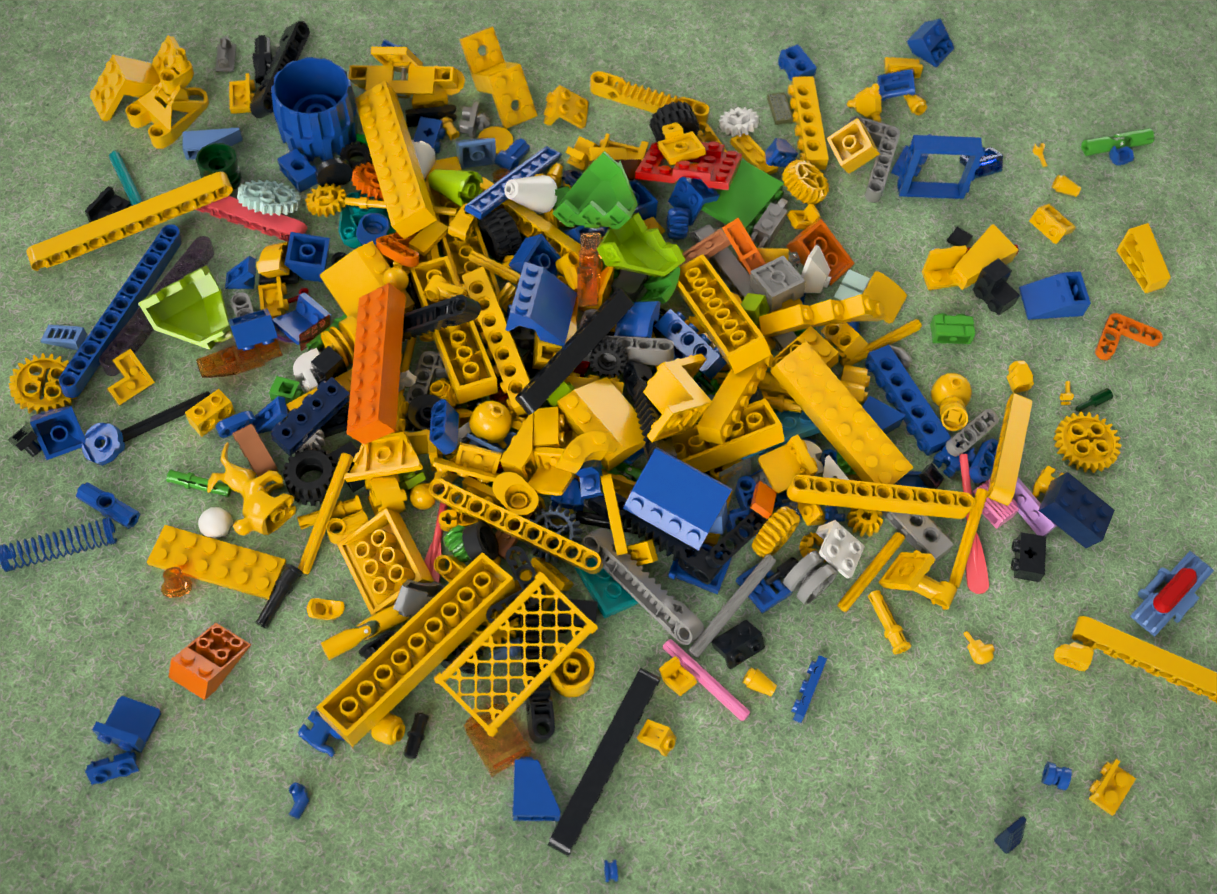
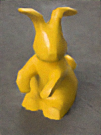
M226 442L220 458L226 471L225 473L211 474L208 480L207 492H211L217 481L221 480L233 491L240 493L244 500L242 509L244 518L234 522L235 532L245 536L254 530L263 535H269L278 530L296 513L297 509L292 505L294 497L283 493L273 498L270 493L284 486L283 477L277 471L268 470L262 476L256 478V473L251 469L232 464L228 461L229 443ZM270 481H275V482H276V483H273V484H271V485L266 486V484H267L268 482H270Z

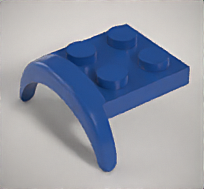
M703 543L701 548L708 552L712 546ZM720 551L715 557L718 559L723 553ZM731 558L722 565V569L710 584H704L682 570L678 560L672 562L668 577L673 580L677 578L718 595Z

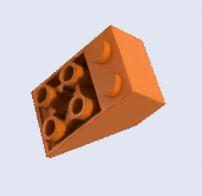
M214 623L171 659L169 678L205 700L217 690L251 644L218 623Z

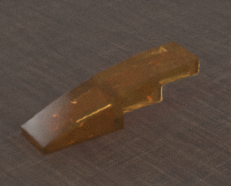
M600 232L581 233V250H579V267H577L578 307L598 306L601 256L597 248L601 243Z

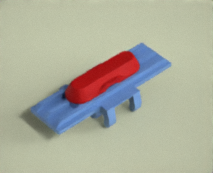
M1189 551L1171 572L1166 568H1160L1157 571L1156 577L1144 589L1138 592V596L1144 601L1130 617L1155 637L1174 615L1176 616L1174 621L1179 623L1189 608H1192L1198 602L1199 597L1195 594V591L1213 573L1214 569L1193 552ZM1165 580L1168 584L1159 594L1157 592L1154 594L1153 592Z

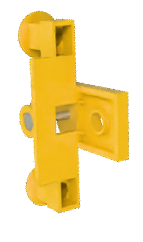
M371 47V55L384 66L349 65L348 79L355 86L364 89L366 92L375 85L386 81L399 98H410L411 94L434 95L435 85H439L448 95H455L463 89L465 84L464 75L460 70L454 67L423 66V62L407 47ZM394 71L401 72V80H393Z

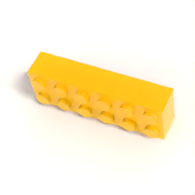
M766 398L751 403L747 408H744L739 422L734 425L731 436L727 437L723 445L700 440L697 425L690 431L671 436L677 453V459L703 473L785 441L782 424Z

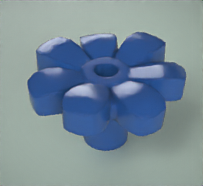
M826 506L825 524L834 520L837 522L845 521V514L838 513L837 506Z

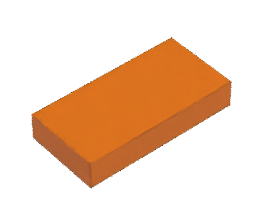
M759 481L755 486L750 508L768 519L773 513L776 492L762 481Z

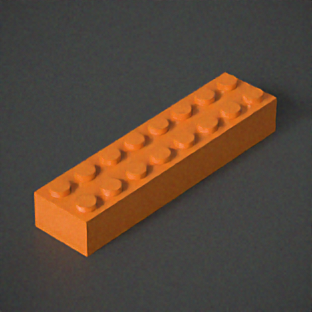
M390 283L359 298L346 434L364 445L396 431L406 295Z

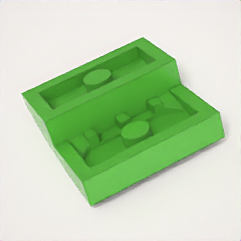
M679 266L666 276H651L644 284L647 292L639 302L659 301L661 304L667 303L679 280L681 270Z

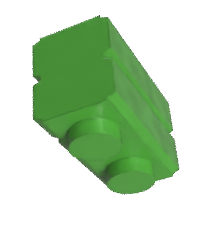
M945 313L934 315L930 323L932 343L971 344L975 337L973 316H966L965 314L949 316Z

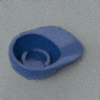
M379 213L364 215L356 231L358 241L362 245L373 241L376 246V239L387 235L390 224L389 220Z

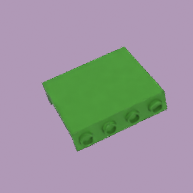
M742 159L729 190L715 189L720 195L718 200L703 204L701 210L726 225L739 217L750 236L755 224H757L770 203L774 204L775 200L779 201L782 198L784 183Z

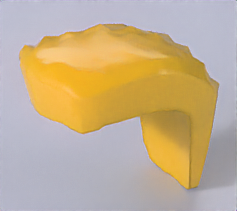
M312 598L307 605L308 616L315 619L334 620L343 614L344 602Z

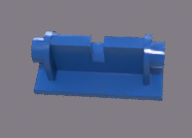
M127 751L113 756L112 762H110L109 757L91 761V764L87 765L85 772L91 785L101 784L110 779L121 776L125 777L131 773L138 772L139 769L135 762L137 757L135 752L130 753Z

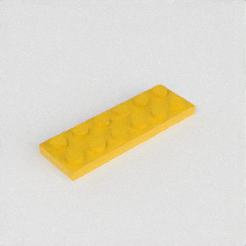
M164 525L147 560V564L267 600H269L275 590V581L280 579L287 562L283 558L168 525Z

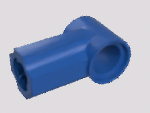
M516 139L506 151L501 150L498 153L495 164L510 173L515 167H518L519 161L530 150V146L524 139Z

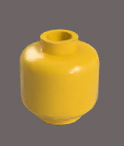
M388 713L371 729L373 739L387 745L399 742L405 734V725L402 718Z

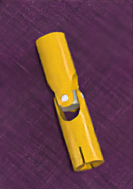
M394 605L363 620L357 625V628L346 629L320 644L328 660H331L356 647L362 639L369 640L408 620L409 617L400 615L399 611L394 610ZM375 620L379 628L372 634V630L367 625V622Z

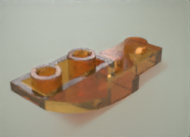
M277 338L270 344H255V347L250 350H238L234 345L198 358L196 362L202 378L225 377L265 366L264 362L283 356Z

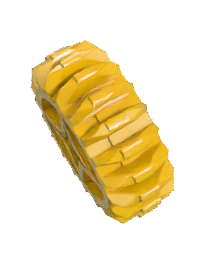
M796 159L789 163L782 173L783 185L787 187V191H790L792 196H795L797 200H801L803 204L816 205L823 201L829 192L830 185L827 183L828 180L824 177V173H821L809 161L805 162L803 159Z
M787 506L781 507L759 530L752 543V549L758 556L764 558L767 554L775 555L792 536L800 522V516L792 508L790 509Z

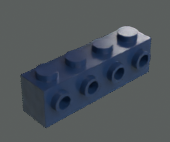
M333 377L328 381H322L317 387L318 390L313 395H307L302 401L303 404L298 409H292L283 423L279 422L273 427L271 433L272 440L289 456H292L350 401V393Z

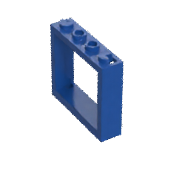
M913 135L897 181L899 197L964 199L966 193L970 190L971 181H974L975 171L979 169L980 159L985 154V147H982L981 137ZM921 154L970 155L959 183L911 182Z

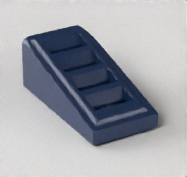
M1024 816L1019 817L994 839V842L1005 854L1010 853L1021 843L1027 821Z

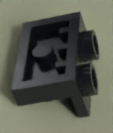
M108 186L87 207L85 214L88 221L93 222L132 205L130 201L116 195L113 188Z

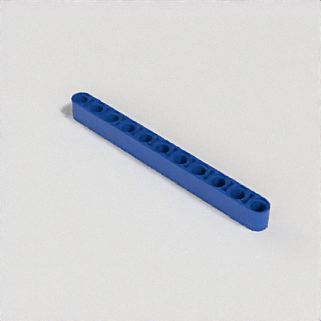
M169 224L162 228L60 375L59 384L62 393L67 398H75L81 394L140 307L138 303L147 297L180 247V230L176 225Z

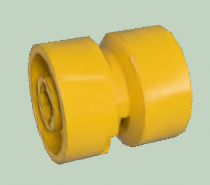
M948 397L941 402L939 413L943 426L950 431L963 429L968 422V414L964 402L958 397Z

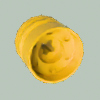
M353 316L338 323L339 330L332 326L329 328V332L325 330L320 334L325 348L330 346L343 357L346 367L349 365L348 362L353 364L357 320Z

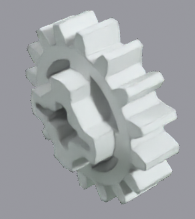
M739 107L735 110L730 109V112H724V115L720 116L721 120H719L721 131L725 132V135L731 134L732 137L736 134L739 137L742 134L748 135V132H754V128H758L759 124L757 112H753V109L746 110V107L743 109Z

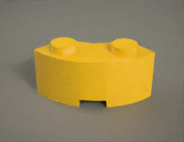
M289 242L268 245L263 249L259 261L256 263L259 274L267 278L289 275V268L285 266Z
M590 431L579 435L568 444L559 458L556 468L577 473L583 463L590 460L601 461L608 451L612 432Z

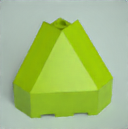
M633 213L632 217L620 229H611L610 227L597 248L606 266L654 277L666 276L686 261L678 245H667L658 228L648 229L639 213Z
M207 265L187 274L184 278L169 284L138 303L153 329L209 350L215 347V343H221L233 337L222 291Z

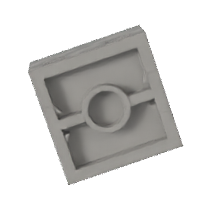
M784 255L752 270L750 273L751 289L756 294L766 296L771 312L781 308L782 303L789 299L795 301L804 296L805 280Z

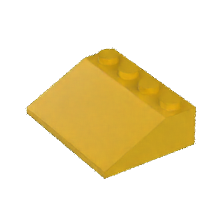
M373 241L356 248L320 274V278L347 317L353 316L357 320L359 298L384 286L383 276L390 269V266ZM403 290L402 293L406 295L404 313L413 311L415 303L407 291Z
M607 377L577 388L557 401L560 413L564 414L565 421L578 436L590 431L612 432L608 451L601 460V464L608 472L644 447L646 442L643 439L645 436L641 434L643 430L640 429L641 424L638 423L640 420L637 418L638 413L635 412L632 405Z
M388 508L337 544L371 616L394 605L401 586L408 579L421 583L434 582L400 513Z

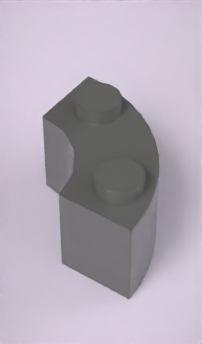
M408 579L401 586L393 609L399 611V614L402 616H414L445 585L436 581L421 583Z

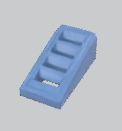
M48 325L41 343L78 351L87 333L82 327ZM51 331H55L52 338H48Z

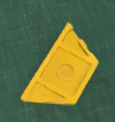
M404 432L388 434L365 445L361 444L360 451L352 460L354 465L349 473H345L344 479L347 482L423 470V466L408 436Z

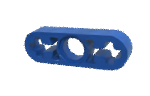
M990 439L982 443L969 469L970 477L976 484L989 480L992 474L998 446L996 439Z

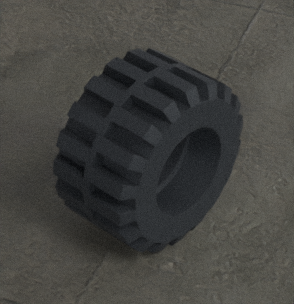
M682 101L677 103L671 102L659 108L652 115L653 117L650 119L649 124L657 142L665 140L662 127L674 122L681 125L684 134L693 131L697 136L700 129L691 106L686 102L682 103Z
M504 208L492 211L482 219H479V230L483 242L489 253L497 261H502L505 256L516 254L522 245L521 236L515 221Z
M304 448L303 452L297 451L294 457L290 456L288 458L289 463H285V470H283L284 481L289 494L294 497L296 502L301 500L302 505H307V502H310L311 506H316L315 502L317 501L320 504L323 503L336 469V462L329 453L326 454L325 450L321 449L318 451L317 448H312V450ZM315 470L323 473L319 479L313 482L300 480L309 471Z

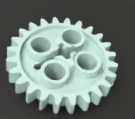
M251 180V183L245 182V184H241V187H238L237 199L239 203H242L243 207L248 206V210L255 209V212L261 211L262 214L269 213L272 216L273 213H276L280 216L281 213L288 215V212L293 213L300 208L301 196L299 192H295V188L290 189L289 185L283 186V183L277 184L276 181L269 182L268 180L265 182L261 180L255 182Z

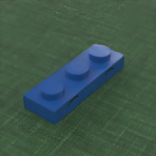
M819 655L816 662L811 661L807 673L811 674L809 680H804L799 690L800 693H803L801 700L796 699L791 712L795 713L793 720L799 723L804 719L827 658Z

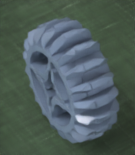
M549 506V512L541 508L542 514L540 516L536 512L533 514L536 518L535 521L529 519V521L540 526L545 523L546 529L551 531L552 528L561 536L567 535V532L570 531L569 540L582 542V538L576 536L583 533L582 529L577 528L581 524L579 521H574L576 518L575 514L569 515L570 511L567 508L563 512L561 506H558L556 511H554L553 506ZM551 519H561L568 524L565 526H555ZM537 530L531 532V540L537 539ZM555 540L550 541V543H553L554 546L557 547L559 541L557 540L556 542ZM526 544L528 548H533V546ZM534 547L531 550L533 555L538 553L537 557H545L547 563H550L552 557L555 563L559 562L558 558ZM571 550L568 552L571 557L574 555Z

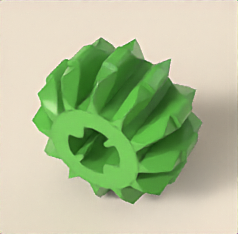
M457 525L449 530L444 537L445 545L459 561L467 562L471 559L463 544L462 534L465 527Z

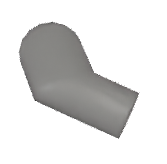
M890 345L896 356L901 359L904 368H909L910 363H912V357L904 349Z

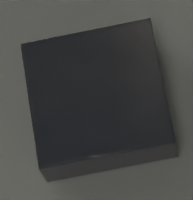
M956 227L948 237L947 242L953 246H967L973 235Z
M932 463L927 465L919 475L920 479L930 489H937L944 480V477Z

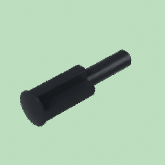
M791 557L776 568L777 572L767 578L765 584L770 585L780 577L785 578L798 563V560Z

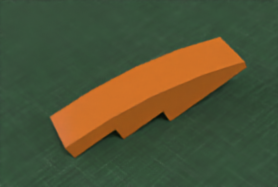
M739 217L722 227L749 274L752 270L766 264Z

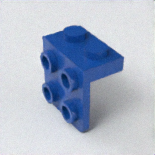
M121 696L118 698L106 723L103 724L96 721L92 730L98 736L97 740L105 744L114 743L125 751L131 752L134 750L142 753L161 715V711L156 707Z

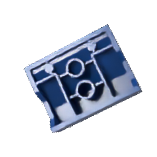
M524 262L505 330L510 331L517 326L530 328L536 331L541 341L563 347L566 342L577 293L545 268Z
M656 447L633 487L623 509L699 550L727 501L732 488Z

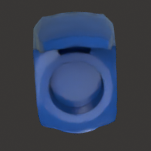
M1113 146L1108 154L1111 162L1115 165H1124L1134 161V152L1128 146L1116 149Z

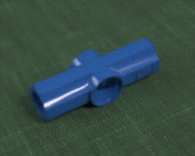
M89 482L82 484L78 488L76 498L99 511L104 517H110L128 529L134 527L138 522L140 513L116 499L112 493L104 492Z

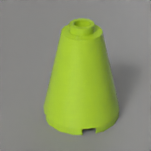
M435 169L428 177L431 188L460 207L482 193V189L479 188L480 183L483 184V179L475 171Z

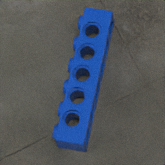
M890 345L869 352L865 361L866 369L875 376L876 384L879 388L882 387L886 393L887 401L892 403L897 411L905 414L903 420L906 424V429L917 440L919 450L924 451L927 456L942 450L951 436Z

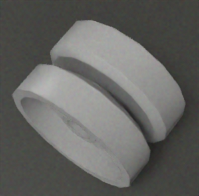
M816 550L801 559L783 581V584L791 592L798 590L797 598L804 605H808L822 594L838 575V571L832 565H823L824 559Z

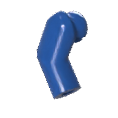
M295 782L289 787V793L292 794L295 802L289 815L299 820L309 803V796L304 785Z

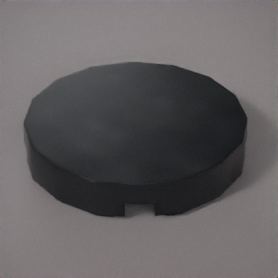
M333 158L321 163L318 166V171L315 172L316 180L321 187H324L326 183L328 186L334 183L337 187L347 184L352 179L353 168L348 160L344 159L343 161L339 158Z

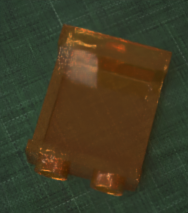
M504 703L499 705L493 704L494 709L503 711L506 708ZM485 712L479 716L487 725L493 721L490 712ZM470 717L466 724H464V731L491 777L515 764V759L520 760V757L531 755L529 743L527 740L524 741L511 717L497 729L498 733L493 738L488 736L484 728L473 717Z

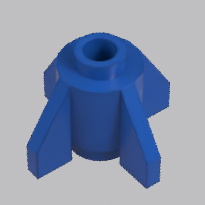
M573 478L564 494L558 496L551 495V506L554 509L561 506L565 509H573L576 512L578 510L583 511L584 498L581 497L580 482L577 478Z

